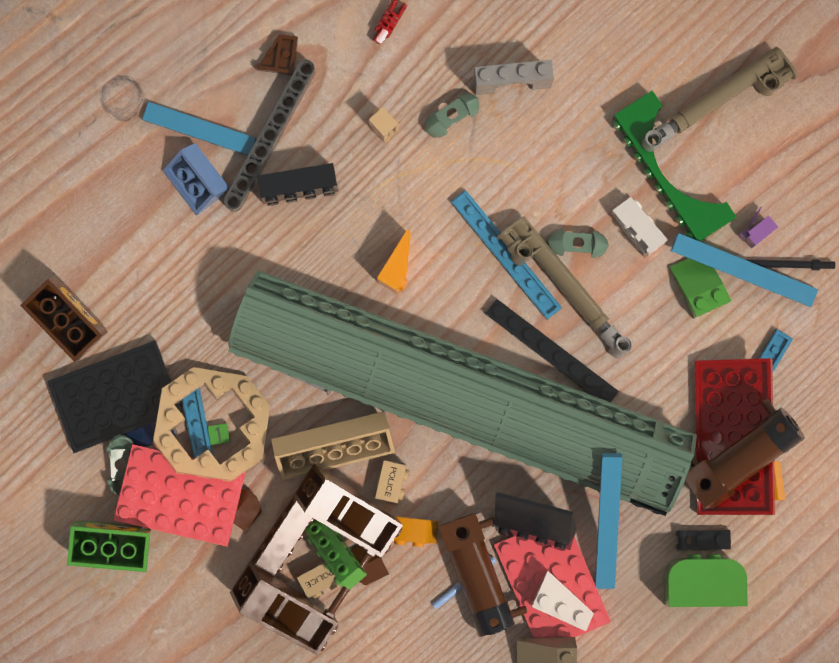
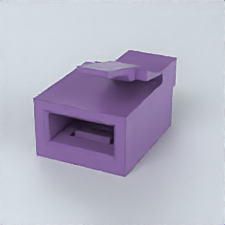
M762 207L759 208L751 219L746 230L738 235L742 241H746L751 249L778 228L768 215L751 230L748 229L757 219V214Z

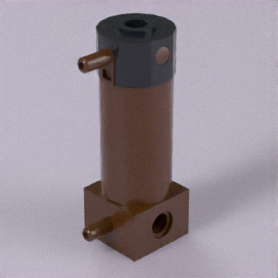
M764 399L761 404L769 415L761 421V424L712 460H703L699 463L695 456H693L691 461L693 468L688 471L685 481L704 508H716L736 493L734 490L736 487L805 439L799 425L782 407L775 410L770 401Z
M472 513L439 525V529L459 578L478 637L496 634L514 625L515 621L513 618L527 613L526 606H521L510 610L497 578L482 532L483 528L494 525V518L491 517L479 522L476 513ZM459 527L466 528L467 534L465 537L460 538L456 535V530Z

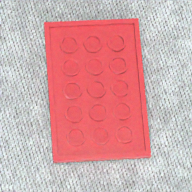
M132 444L114 521L228 547L246 472L232 482L214 478H201L189 474H176L159 450Z
M516 536L494 544L520 607L526 606L527 613L523 615L533 638L577 637L611 622L575 537L571 550L565 549V551L557 550L554 546L548 544L541 546L529 539L522 541L517 539ZM546 570L594 613L586 631L531 606Z

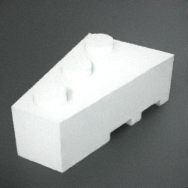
M630 197L613 209L611 214L643 257L646 258L668 240L656 227L651 217L644 213L641 209V204L636 199L633 200Z
M546 570L531 606L586 631L594 613Z

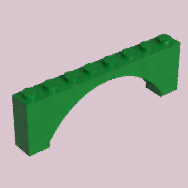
M652 90L616 113L612 118L614 120L612 124L617 131H621L624 135L623 140L628 147L631 146L634 150L633 155L637 162H642L644 165L646 176L649 179H653L656 191L659 194H663L666 199V206L669 210L673 209L677 215L675 219L678 224L684 226L687 230L686 236L701 242L735 220L737 216L727 201L723 204L703 202L677 190L662 174L656 162L654 151L648 152L643 149L642 139L649 131L653 130L656 115L663 107ZM648 138L649 143L653 144L652 138Z

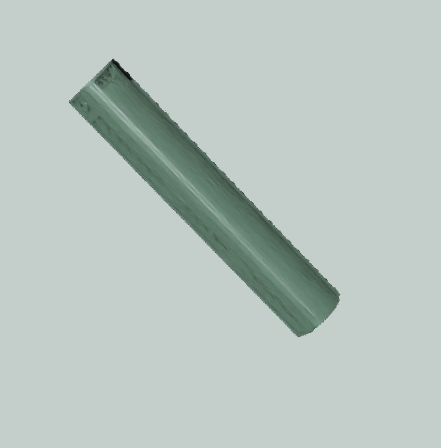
M259 270L246 289L230 333L228 352L238 357H244L252 360L254 363L268 366L272 370L281 371L291 377L305 380L309 384L321 386L328 391H334L342 394L344 397L353 398L363 404L377 407L381 411H387L400 418L414 421L418 425L430 427L437 432H443L451 435L453 438L462 439L474 446H480L488 449L490 452H496L509 459L523 462L527 466H533L546 473L555 474L564 480H570L583 487L597 490L599 493L602 453H622L620 500L632 503L636 507L645 508L655 514L666 516L667 512L671 511L683 487L694 456L696 434Z

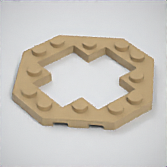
M193 367L162 388L153 443L176 474H189L201 478H214L232 482L263 459L270 405L248 376ZM203 385L207 387L215 399L232 389L253 417V419L239 428V431L248 441L249 445L222 464L217 462L209 450L192 460L171 433L172 429L185 421V418L175 404Z

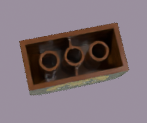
M56 277L48 278L20 305L74 362L83 357L107 334V330L101 321Z

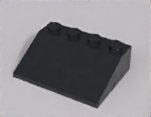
M499 492L496 493L494 526L499 534L503 536L511 534L522 541L533 540L541 546H546V544L552 545L560 551H565V549L571 550L577 529L572 511Z

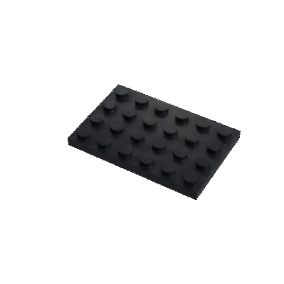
M155 340L47 382L73 453H78L112 440L118 434L124 435L156 422L162 388L172 381ZM176 403L177 409L180 413H183L180 403Z

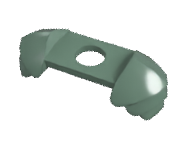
M462 93L457 95L458 99L437 113L432 111L425 121L426 132L434 138H439L448 133L447 128L467 115L471 118L474 117L479 111L478 97L473 94ZM451 108L456 109L458 112V116L455 119H450L447 116V111Z
M559 229L552 232L547 240L550 248L555 254L563 256L565 251L591 253L592 258L601 257L609 246L605 236L598 231L587 234L565 232V229ZM574 238H582L584 241L583 247H574Z
M121 434L113 437L107 446V452H110V479L107 482L112 493L120 496L130 456L129 451L133 444L130 438ZM123 459L125 467L120 470L116 469L114 465L116 460Z

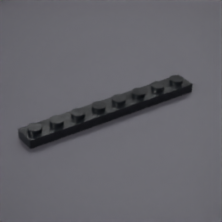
M498 299L494 301L485 313L486 316L592 396L611 402L619 392Z

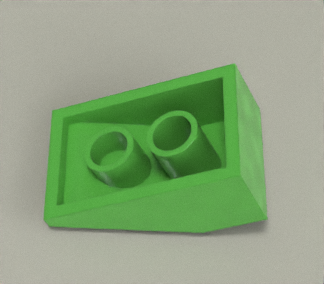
M689 258L669 267L693 319L731 302L729 294L714 268Z

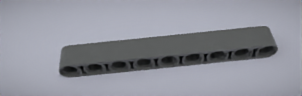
M302 60L297 65L224 199V204L228 210L238 212L243 207L257 181V175H260L313 80L316 72L314 64L310 60ZM305 66L312 68L308 74L301 72V70ZM299 82L303 86L300 90H294L292 88L294 83ZM286 99L293 100V104L290 107L284 106L283 103ZM281 115L284 117V121L276 123L274 122L275 117ZM268 132L275 133V137L272 140L265 138ZM260 148L266 150V154L262 157L256 155L257 150ZM250 165L257 166V170L254 173L247 172V168ZM245 181L248 183L246 189H238L240 182ZM232 198H237L239 201L235 207L229 206V201Z

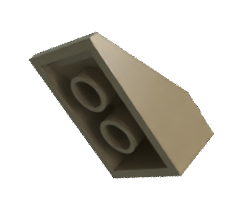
M575 637L517 638V663H577Z

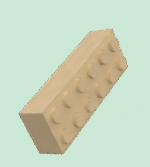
M385 411L271 439L274 457L282 481L306 475L314 463L328 470L395 453Z

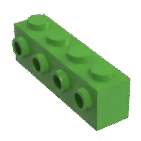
M316 519L305 528L308 534L307 540L313 546H316L317 555L326 561L325 567L331 573H334V580L340 587L345 586L350 590L367 575L338 532Z

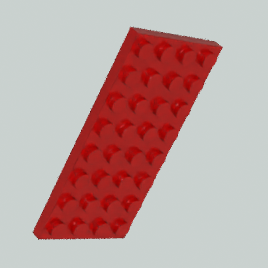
M772 358L695 361L696 459L699 463L703 460H712L761 424V421L769 415L761 402L764 399H768L773 405ZM774 460L734 489L736 493L716 508H704L697 498V515H775Z

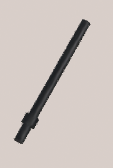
M744 259L762 267L809 268L812 271L835 269L836 265L835 261H820V259H812L811 261Z

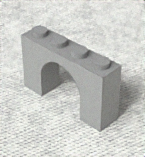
M552 60L475 67L474 70L475 95L494 94L496 88L510 84H531L532 90L551 88L554 80Z

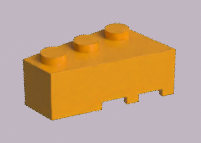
M394 516L403 524L401 533L398 537L394 538V544L406 545V542H413L412 546L424 547V544H437L438 520Z

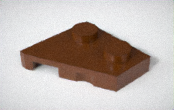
M279 34L272 47L266 52L263 60L257 65V71L292 75L294 73L298 37Z

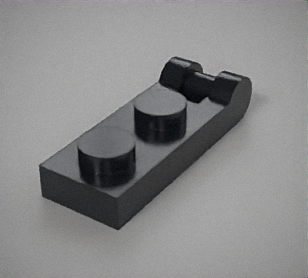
M676 530V536H678L676 550L731 549L730 530ZM686 536H691V544H686Z

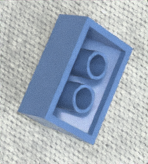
M196 143L181 149L163 169L165 175L196 216L219 200L230 189Z

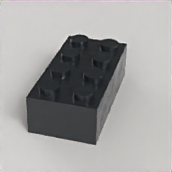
M333 163L257 175L260 198L263 204L267 203V206L278 205V201L286 200V203L296 202L297 198L305 197V200L314 199L316 195L323 194L324 197L333 196L335 192H338Z

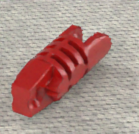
M391 0L374 29L377 31L372 39L374 42L381 44L385 37H390L408 5L403 3L397 13H394L392 11L398 0Z

